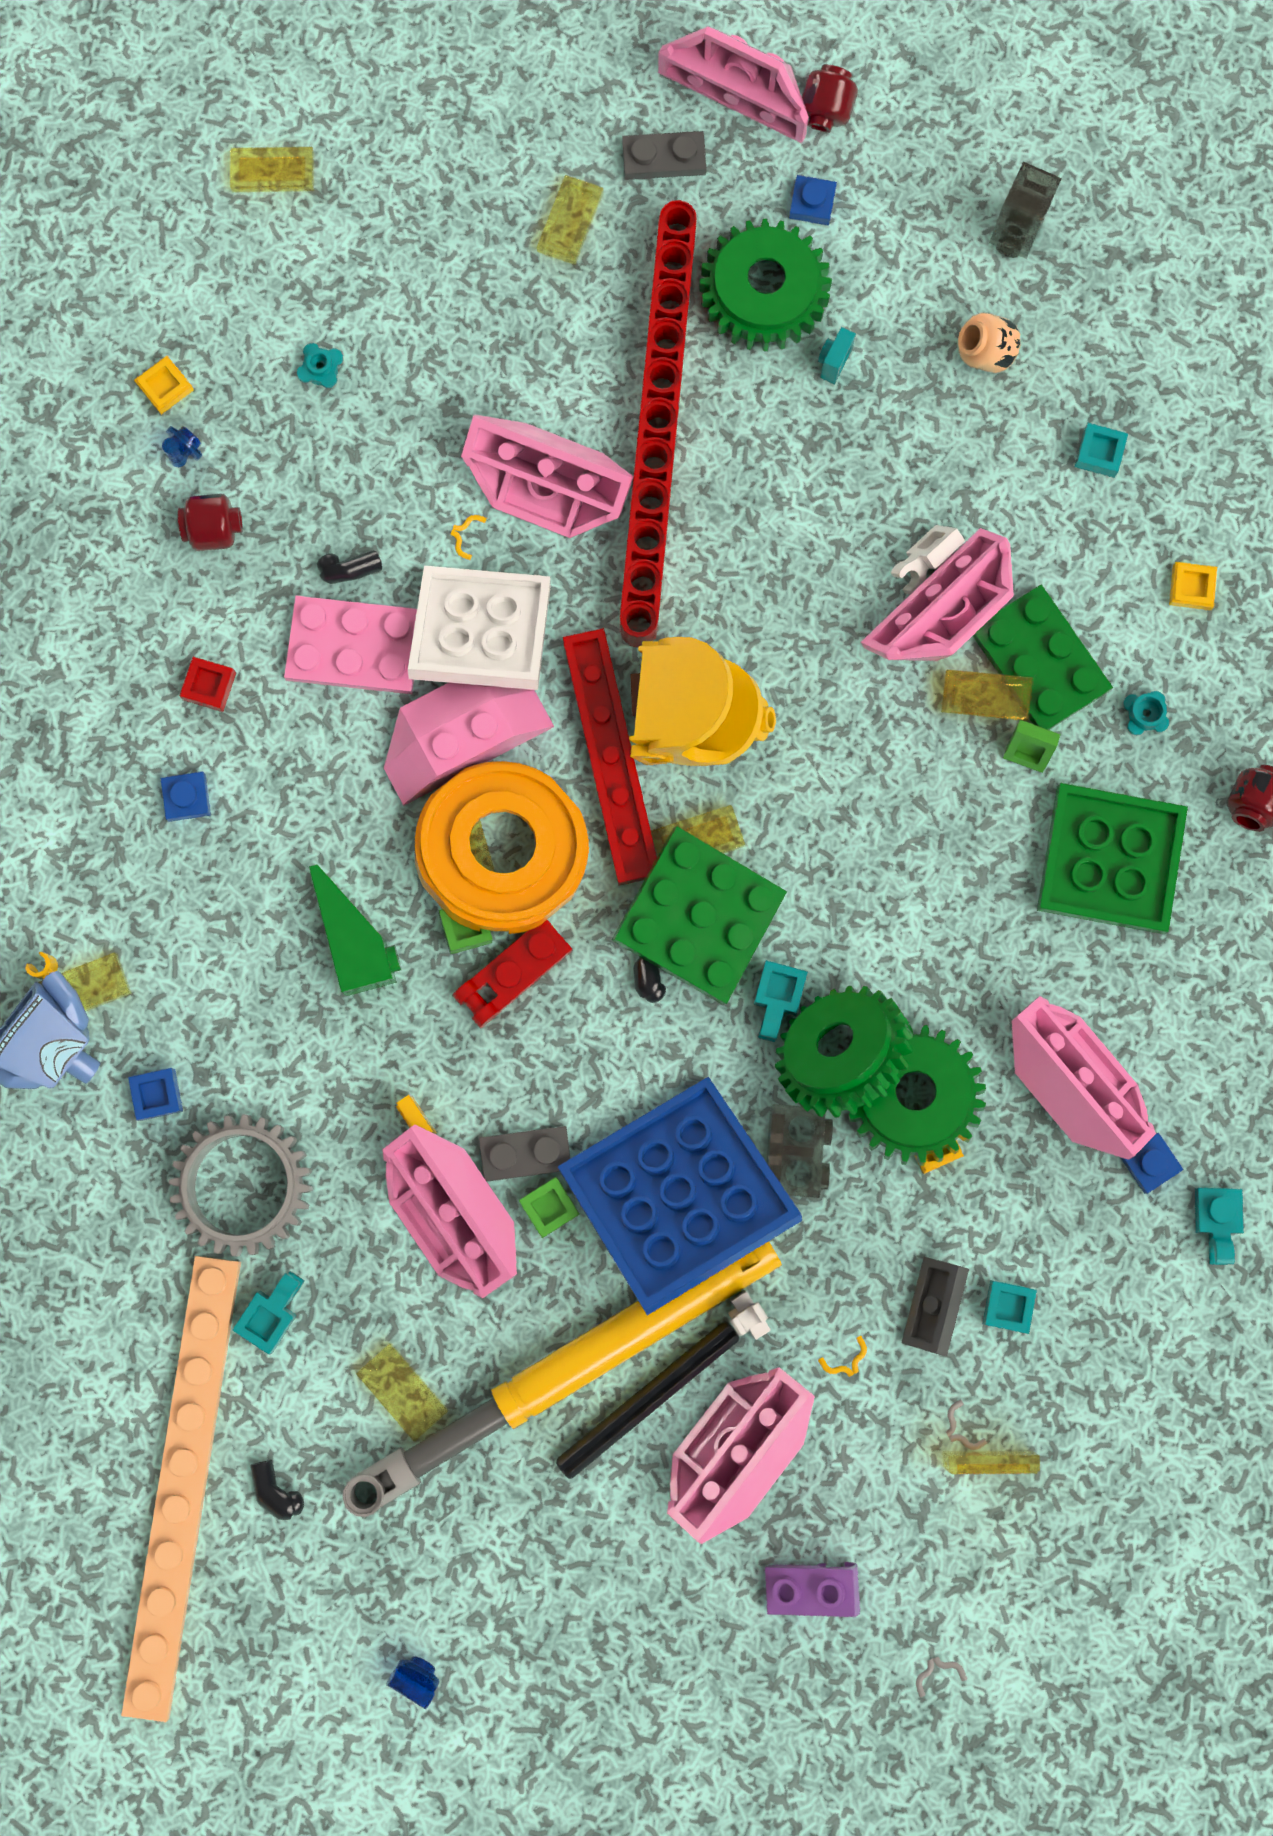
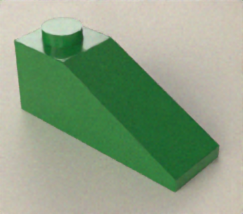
M318 864L309 866L341 992L345 996H350L397 983L394 972L402 969L395 945L387 947L384 938Z

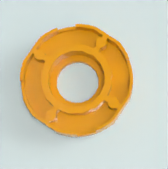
M495 761L464 768L430 795L417 822L414 857L422 886L452 920L479 932L480 929L509 931L508 934H515L539 927L573 898L586 869L589 840L586 824L580 809L552 777L540 770L520 763ZM507 812L519 816L528 823L534 834L536 846L530 861L524 867L510 873L493 872L479 864L471 852L469 838L472 828L481 818L491 813Z

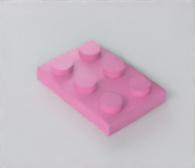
M295 596L284 675L285 680L412 694L414 680L408 677V664L417 609Z

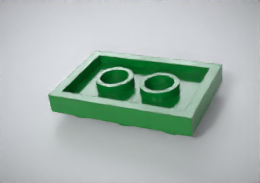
M1042 584L998 611L973 635V638L1034 725L1050 730L1113 689L1109 680Z

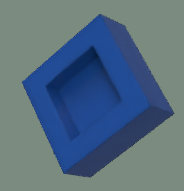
M797 175L789 219L829 226L837 182Z
M204 772L161 778L165 817L168 822L211 816L207 780Z
M174 1068L128 1077L136 1121H144L183 1112Z
M1159 1132L1134 1157L1129 1160L1121 1158L1144 1194L1150 1193L1184 1170Z

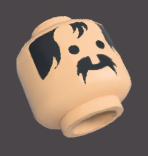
M979 313L972 316L962 327L958 337V349L962 361L969 367L992 373L1004 371L1013 364L1021 345L1020 332L1017 326L1007 318L989 313Z

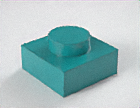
M841 327L835 340L827 338L817 362L823 364L820 375L821 379L835 385L853 349L856 333Z
M1087 423L1074 467L1115 478L1120 469L1129 433Z
M990 1280L982 1324L1029 1334L1037 1290Z

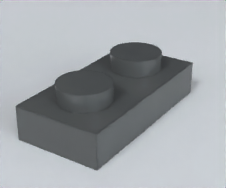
M704 131L622 136L625 180L706 175Z
M566 1126L479 1138L483 1175L487 1182L560 1172L557 1166L571 1159Z
M928 1257L923 1258L902 1339L903 1344L947 1357L969 1272L968 1268Z

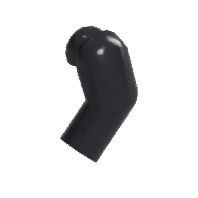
M375 550L342 562L339 561L337 555L330 553L318 560L317 567L321 571L320 577L322 580L329 584L357 580L382 570V562Z
M639 957L633 968L635 990L640 997L645 998L648 1002H659L666 993V986L661 983L660 970L657 966Z
M273 1460L250 1465L256 1500L262 1508L278 1520H290L292 1516L302 1513L304 1508L302 1495L298 1491L286 1493L277 1486Z

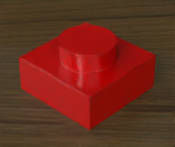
M193 656L179 696L183 701L223 712L236 676V671L234 668Z

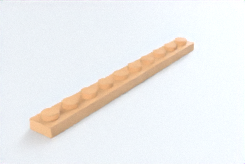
M195 1256L121 1714L124 1717L167 1722L170 1718L241 1261Z

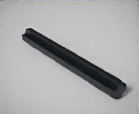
M728 1322L720 1323L559 1456L556 1464L561 1472L568 1479L574 1478L736 1344L739 1340L737 1332Z

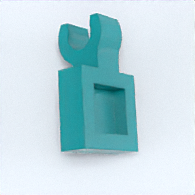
M765 961L754 1005L766 1008L758 1035L759 1039L775 1043L783 1013L796 1016L808 971Z
M1195 1188V1233H1209V1265L1235 1263V1249L1231 1234L1244 1233L1242 1189Z
M289 1271L288 1274L285 1273L270 1297L262 1291L257 1292L232 1331L268 1355L272 1354L297 1316L286 1307L293 1300L305 1280Z

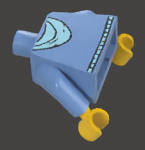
M39 952V955L45 960V968L38 972L34 965L27 963L25 970L30 976L42 979V985L35 982L0 1027V1085L5 1088L37 1089L40 1086L53 1088L65 1072L86 1084L100 1066L98 1060L82 1051L90 1040L87 1028L89 1018L78 993L63 974L57 971V960L52 955Z

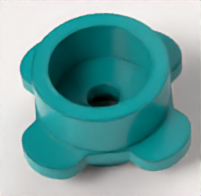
M316 343L307 344L303 348L305 356L303 364L297 369L299 380L304 383L311 381L325 388L333 387L337 383L338 365L343 362L341 351L337 348H332L331 350L322 349ZM321 362L324 366L319 369L316 365Z
M1152 691L1139 697L1135 694H1130L1124 699L1123 707L1128 711L1129 715L1127 729L1131 734L1138 736L1148 730H1155L1161 733L1168 728L1170 721L1166 717V699L1161 692ZM1143 710H1148L1150 712V716L1145 717L1143 715Z

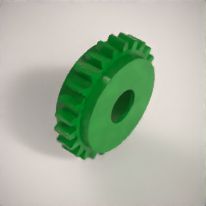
M763 219L761 227L754 228V225L749 220L746 221L745 231L741 233L735 226L730 228V240L719 236L717 238L718 250L709 248L707 252V261L709 263H702L701 276L704 277L700 279L699 292L704 293L701 305L702 308H710L707 318L709 322L720 320L718 323V333L720 335L728 330L732 332L731 343H737L742 337L747 339V349L751 350L755 342H761L763 351H768L770 342L776 341L777 346L782 350L785 349L786 338L790 337L797 344L801 339V330L811 334L814 330V321H822L824 315L822 307H828L830 294L827 292L831 289L832 278L826 277L829 273L830 265L829 262L820 263L823 256L822 248L811 250L813 242L811 235L803 240L798 237L799 227L795 226L789 232L784 230V221L780 220L776 227H769L768 220ZM771 260L782 267L785 273V281L779 290L773 293H761L750 285L748 272L756 262Z
M847 986L845 992L838 993L835 989H832L828 996L823 998L820 996L815 997L814 1003L808 1007L802 1006L800 1008L801 1013L796 1019L791 1018L789 1020L791 1027L788 1032L781 1033L780 1035L784 1041V1046L776 1048L775 1051L781 1061L775 1064V1068L781 1074L778 1080L795 1103H799L806 1112L813 1109L820 1117H823L827 1110L835 1118H839L842 1110H848L854 1115L857 1113L858 1107L866 1105L868 1108H871L873 1100L879 1096L885 1098L888 1095L886 1090L889 1086L900 1082L897 1077L899 1070L907 1069L909 1066L903 1056L913 1052L912 1047L907 1042L913 1038V1034L907 1027L909 1022L892 998L887 999L880 990L873 994L867 986H863L859 993L852 986ZM841 1024L847 1025L852 1029L853 1040L846 1051L833 1057H827L819 1053L818 1042L830 1030Z
M908 1024L907 1027L910 1029V1031H911L912 1034H913V1030H912V1028H911V1025ZM923 1025L920 1034H913V1038L907 1041L912 1047L913 1052L903 1056L909 1066L907 1069L899 1070L897 1074L899 1080L910 1072H921L929 1076L936 1088V1096L930 1106L922 1110H910L904 1107L896 1095L897 1084H891L886 1090L888 1095L885 1098L879 1096L873 1100L871 1108L863 1105L858 1107L856 1114L852 1115L850 1113L848 1116L850 1122L861 1121L862 1125L857 1130L859 1138L868 1134L872 1137L869 1144L870 1150L873 1151L880 1144L885 1147L884 1159L889 1160L893 1153L896 1152L901 1154L902 1165L907 1164L910 1155L917 1156L920 1166L925 1165L928 1154H933L935 1160L941 1162L943 1160L942 1149L947 1148L955 1155L959 1151L956 1141L958 1138L967 1143L971 1140L972 1134L966 1128L967 1125L976 1128L980 1125L981 1119L974 1115L973 1111L978 1112L985 1109L986 1102L976 1099V1095L985 1093L986 1084L975 1083L974 1079L981 1075L982 1069L981 1067L969 1068L968 1064L973 1058V1053L970 1051L960 1055L957 1051L961 1041L956 1039L950 1045L945 1043L946 1031L941 1030L936 1038L929 1036L928 1025Z

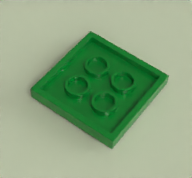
M1060 783L1056 789L1037 911L1158 934L1168 933L1188 806Z
M676 826L672 829L616 930L612 941L718 1003L725 1005L728 1003L787 891Z

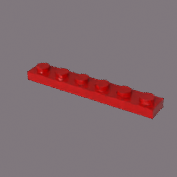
M602 628L562 637L618 886L643 881L657 856L635 760L630 757L631 743L605 631Z

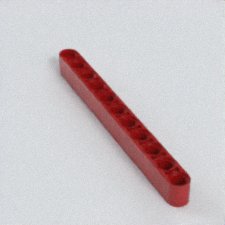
M682 200L671 201L661 209L658 225L620 610L621 636L628 645L636 648L642 646V641L655 640L659 623L697 223L696 211L693 206ZM673 224H681L684 225L686 229L682 231H675L669 228V226ZM670 262H676L683 267L678 270H671L665 267V265ZM665 301H674L679 304V307L666 309L661 304ZM667 339L673 341L676 345L670 349H664L659 347L657 343ZM657 379H667L672 385L661 389L652 383ZM654 418H662L669 424L664 428L657 429L649 425V421ZM657 457L662 459L665 464L658 469H652L646 466L644 462L649 458ZM647 497H654L662 504L655 509H647L640 502ZM643 537H650L656 540L658 545L651 550H644L638 547L636 542ZM639 577H646L653 581L654 586L647 591H640L633 587L632 582ZM640 617L646 619L650 623V627L643 632H635L628 627V623L632 619Z

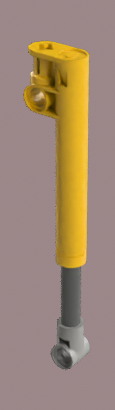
M770 1242L765 1243L649 1315H646L639 1301H636L511 1377V1381H505L493 1388L491 1392L494 1398L407 1451L399 1448L365 1470L358 1472L346 1484L343 1490L345 1507L350 1513L360 1517L374 1514L381 1507L421 1484V1476L501 1427L509 1424L512 1429L517 1428L527 1422L530 1416L535 1417L782 1266ZM367 1481L373 1484L377 1491L376 1502L372 1504L360 1502L355 1494L357 1483Z

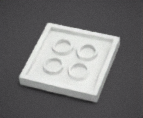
M424 566L408 664L409 679L538 690L551 576Z

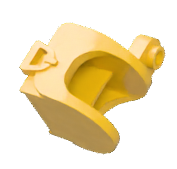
M666 637L660 639L659 642L642 641V646L638 648V651L642 653L635 730L634 736H629V740L637 745L631 746L630 757L645 765L667 763L686 766L724 765L742 755L751 746L753 741H764L769 732L774 731L776 725L775 711L773 707H769L766 699L762 697L754 678L737 664L724 659L709 644L691 637Z

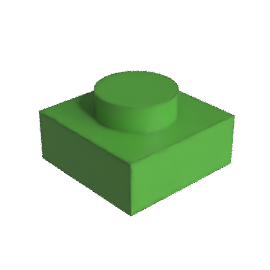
M1019 720L1007 744L1003 759L1043 773L1057 748L1061 734Z
M443 909L439 910L438 914L450 955L492 943L493 938L490 930L480 929V932L472 930L452 920Z
M557 1177L519 1200L542 1238L580 1215Z

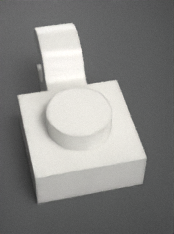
M935 525L906 552L909 557L897 563L893 567L891 574L893 577L903 578L910 572L911 581L902 590L906 594H912L927 579V570L929 568H939L955 553L965 540L957 528Z
M744 1290L730 1299L735 1308L728 1312L731 1318L729 1321L739 1337L750 1331L753 1338L757 1340L771 1331L765 1321L768 1319V1316L759 1302L754 1303L747 1291Z

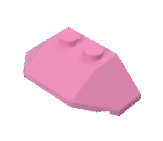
M709 26L661 47L658 57L659 74L800 143L805 139L809 117L791 65L785 63L778 55L764 53L748 45L739 36H729Z
M481 415L473 416L461 455L467 467H470L478 485L493 508L568 538L619 518L633 479L630 473L604 453L524 422Z
M980 528L861 641L862 646L887 660L939 661L953 655L1014 596L1011 549L1008 539Z
M446 683L400 707L384 770L404 806L443 786L464 768L488 762L553 728L554 725L535 690Z
M1039 996L1012 1020L1015 1074L1072 1142L1129 1160L1156 1134L1153 1124L1148 1122L1147 1108L1138 1084L1080 1016L1060 1006L1049 1004L1047 999Z
M414 1125L382 1149L383 1159L386 1161L389 1203L438 1276L459 1287L472 1290L475 1295L484 1298L517 1275L514 1221L464 1148Z
M780 1367L769 1370L768 1373L752 1375L727 1383L673 1453L670 1478L671 1501H668L667 1514L700 1544L747 1519L804 1445L815 1396Z

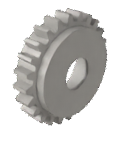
M242 1115L240 1125H236V1121L232 1116H224L223 1128H220L216 1122L211 1121L207 1123L210 1134L205 1136L201 1132L195 1131L192 1135L197 1144L194 1147L182 1145L180 1148L187 1155L185 1162H173L172 1166L180 1170L181 1174L180 1178L169 1179V1184L179 1187V1194L170 1197V1202L182 1204L183 1209L175 1215L176 1220L189 1219L191 1222L184 1232L187 1235L198 1231L201 1233L198 1245L206 1246L213 1240L215 1241L214 1253H223L227 1245H230L231 1256H240L243 1246H246L250 1255H256L259 1253V1243L262 1242L268 1250L275 1248L273 1236L277 1235L282 1239H288L290 1237L289 1231L286 1228L288 1223L300 1226L302 1223L295 1213L297 1209H309L310 1205L301 1200L302 1193L312 1192L313 1187L303 1184L302 1177L311 1174L312 1169L300 1168L299 1162L307 1154L305 1151H292L291 1148L297 1142L295 1137L290 1136L284 1140L281 1139L284 1127L281 1125H276L271 1131H268V1119L260 1117L256 1125L252 1126L251 1116ZM240 1136H252L271 1146L281 1158L287 1174V1193L279 1213L268 1225L247 1235L230 1234L211 1224L202 1213L195 1192L197 1172L206 1155L223 1141Z

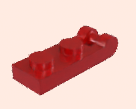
M546 920L539 927L525 932L473 978L461 985L452 996L460 1006L465 1004L474 1014L472 1020L479 1028H483L571 953L573 949L551 923ZM487 984L498 995L489 1003L478 993Z

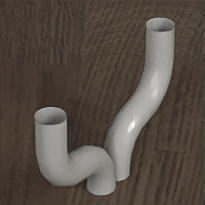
M960 1399L950 1406L948 1410L950 1428L945 1432L951 1442L960 1441L970 1450L979 1449L987 1444L985 1438L973 1444L960 1434L952 1435L956 1429L954 1412L964 1405Z
M939 1657L932 1658L927 1661V1669L917 1677L916 1689L919 1697L925 1696L922 1681L931 1675L934 1663L942 1669H956L961 1681L967 1680V1676L959 1663L953 1661L945 1663Z

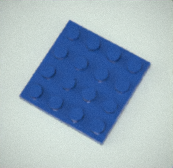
M709 1076L557 1166L646 1315L651 1314L803 1221L800 1211Z

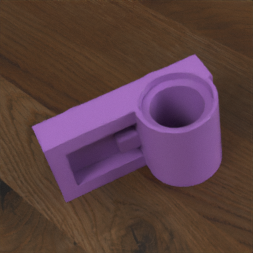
M844 1562L845 1567H826V1563L817 1565H768L765 1567L767 1614L835 1617L858 1616L860 1614L857 1564Z

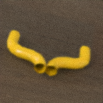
M471 515L462 525L453 526L451 535L456 538L455 550L460 557L471 560L472 555L461 550L462 538L456 531L465 530L473 520L485 523L486 517Z
M860 1335L856 1338L861 1351L852 1361V1370L846 1366L831 1368L822 1357L818 1361L823 1370L829 1374L845 1372L848 1377L858 1373V1363L867 1353V1346L862 1336Z

